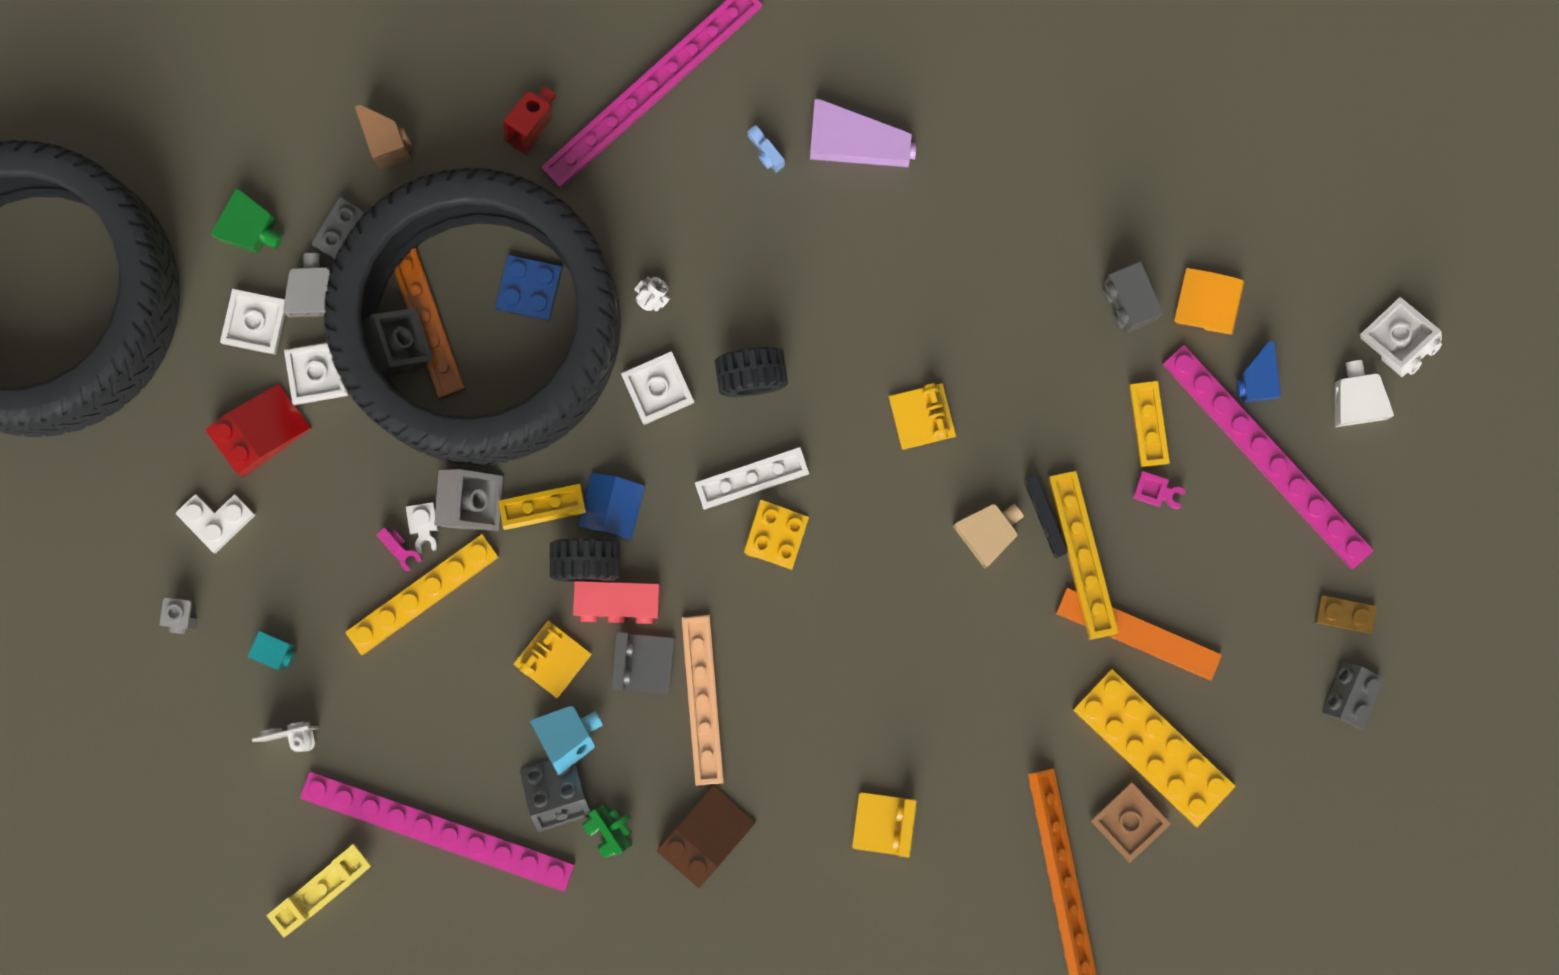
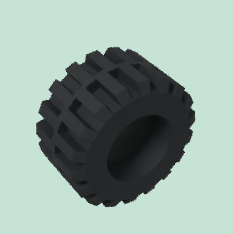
M776 347L748 348L725 353L715 359L720 395L727 397L760 395L780 390L788 385L785 357L782 349Z
M593 538L555 540L550 543L549 577L563 582L614 581L620 578V543L609 539Z

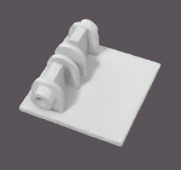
M298 722L287 725L288 731L284 732L282 728L264 730L259 732L260 737L252 739V742H265L288 736L292 750L296 752L310 751L315 746L313 730L319 729V726H310V722Z

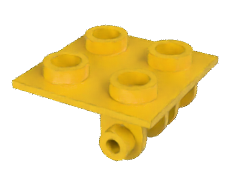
M935 383L928 384L924 388L889 396L902 450L956 437L943 383L937 385Z
M760 499L743 553L792 570L809 517Z
M548 620L515 661L514 665L550 694L558 698L592 654Z

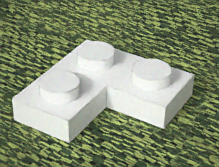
M195 494L175 513L213 553H217L256 515L236 494L216 512L199 495Z

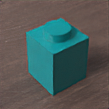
M259 631L247 657L276 670L284 671L285 667L289 668L295 658L296 652L293 651L295 645L266 632Z

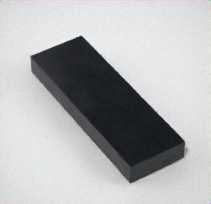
M1037 475L1027 478L1024 484L1054 558L1064 556L1068 552Z

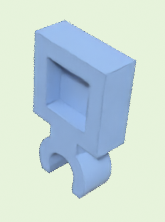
M755 125L747 131V136L761 153L758 157L767 169L772 167L775 172L785 166V160L771 142L765 138L761 130Z

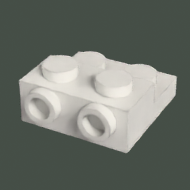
M1401 297L1360 334L1361 339L1380 354L1382 361L1401 377L1407 372L1410 375L1414 374L1422 364L1420 360L1426 354L1434 355L1442 345L1440 342L1442 340L1441 330Z

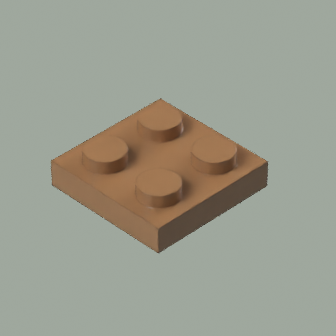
M1132 782L1090 820L1129 863L1171 825Z

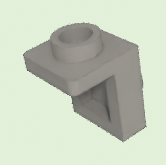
M164 598L159 625L169 627V633L186 634L187 629L195 630L197 619L190 618L192 602L189 600Z

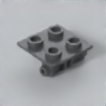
M339 197L311 244L319 251L335 258L349 231L353 229L365 212Z

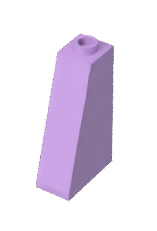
M815 99L810 150V159L908 167L910 159H915L916 143L911 142V133L820 99Z

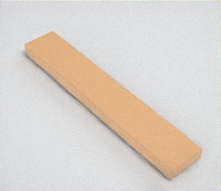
M710 615L682 617L695 785L724 783Z

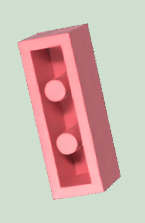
M575 581L573 615L580 616V622H597V617H608V623H625V618H636L637 624H652L653 619H659V584Z

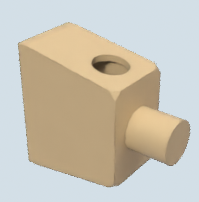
M992 504L957 522L953 527L985 569L1018 536L1012 525L1024 516L1015 504H1012L1003 512L995 504Z

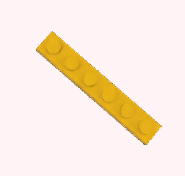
M1073 471L1050 476L1048 482L1064 544L1068 552L1067 555L1089 640L1117 634L1118 629L1077 472Z
M481 534L345 633L359 653L364 655L498 559L499 556L484 535Z

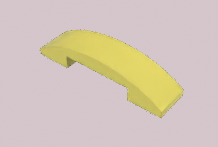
M353 844L318 875L266 916L280 934L286 937L351 885L372 865L357 846Z

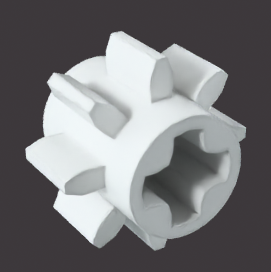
M647 276L634 289L639 293L636 297L638 305L647 311L653 309L658 311L660 307L663 308L670 300L665 295L668 291L667 284L658 277L650 279Z

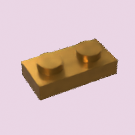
M1321 595L1319 596L1315 623L1372 634L1377 606Z

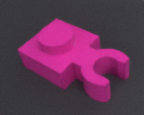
M1142 471L1133 499L1160 507L1162 500H1164L1169 507L1179 509L1181 504L1173 501V494L1184 495L1186 490L1181 487L1169 489L1167 488L1168 479Z

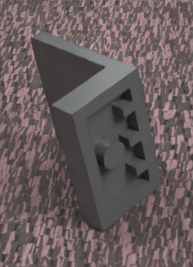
M616 632L611 689L668 694L670 692L674 639Z
M550 760L520 770L530 817L538 833L589 816L588 813L591 812V809L583 793L576 763L561 774L557 773Z

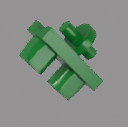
M605 803L588 813L589 817L582 826L590 836L600 831L605 838L602 843L597 845L603 858L614 854L618 856L633 845L627 837L631 833V830L626 825V822L632 818L630 814L622 818L616 809L610 812Z

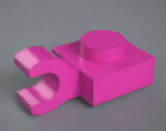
M384 527L376 534L390 552L396 556L404 570L408 572L412 570L407 565L409 557H415L418 562L423 561L419 553L412 550L407 551L402 544L405 540L395 529L390 531Z

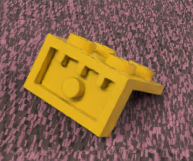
M860 793L852 847L858 850L895 854L909 858L916 800Z

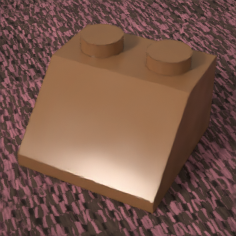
M362 105L355 106L371 156L381 170L413 160L410 151L414 150V147L405 128L400 129L394 120Z

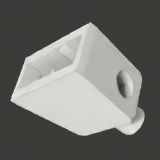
M1362 360L1347 362L1348 378L1335 382V427L1387 420L1393 417V410L1380 375H1365Z

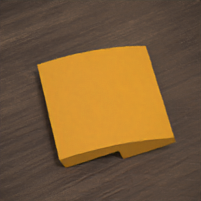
M1186 268L1174 321L1177 324L1201 327L1206 331L1232 335L1244 280Z

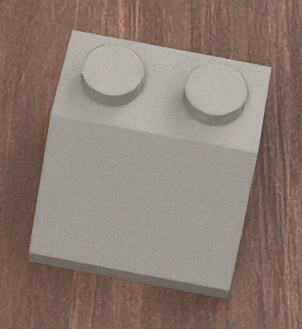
M461 469L439 470L434 526L499 531L500 509L498 501L502 499L503 476Z

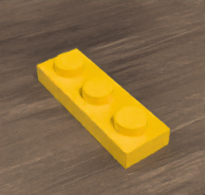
M1158 381L1130 384L1129 390L1140 467L1169 464Z
M580 484L498 501L504 530L586 513Z

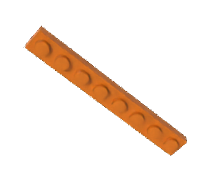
M1053 768L1028 774L1030 789L1036 810V818L1038 820L1041 843L1044 849L1047 872L1069 975H1097L1055 770Z

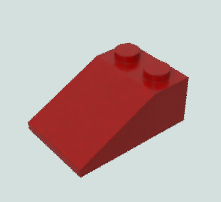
M277 384L228 412L204 430L236 474L246 477L312 428L296 406L292 404L291 399L280 384Z

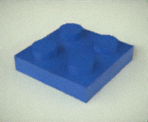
M508 255L495 306L496 310L550 322L562 267Z

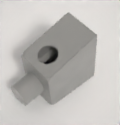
M304 253L303 268L290 269L283 308V313L288 317L324 316L325 292L327 291V282L331 269L320 268L319 253Z

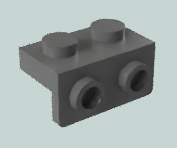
M1343 662L1322 712L1363 730L1385 678L1362 666Z

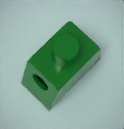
M235 189L211 232V235L220 242L254 253H259L264 244L277 249L283 240V235L272 229L276 219L238 189Z

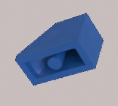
M1270 341L1262 347L1240 374V380L1236 381L1237 395L1242 396L1243 403L1276 400L1281 396L1274 341Z

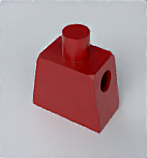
M543 87L537 95L528 91L503 121L504 141L526 156L551 121V104L556 98L554 92Z

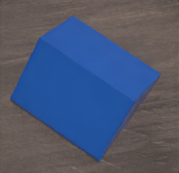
M591 473L584 499L586 513L580 515L578 527L632 540L645 486L616 476Z

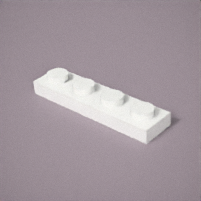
M799 447L695 482L703 509L706 510L809 475V471Z

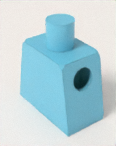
M573 706L530 721L558 774L563 773L594 749L595 745L588 733L603 726L596 711L580 719Z

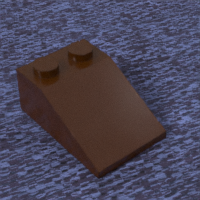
M713 786L658 848L657 852L697 888H700L756 822Z

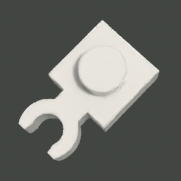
M434 502L406 507L409 532L411 535L418 534L415 542V548L418 553H423L422 544L425 541H430L433 551H436L438 548L436 539L431 535L432 531L439 530L438 526H434L436 509Z

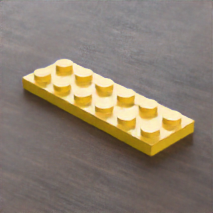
M1112 669L1073 709L1080 718L1195 827H1198L1235 788V785Z

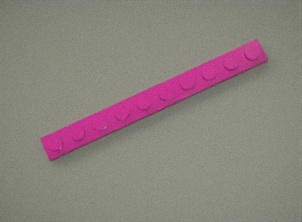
M726 0L542 165V170L561 189L762 8V3L759 0Z
M1185 345L1162 364L1351 570L1374 551Z
M312 771L308 774L300 799L564 892L567 889L575 864Z

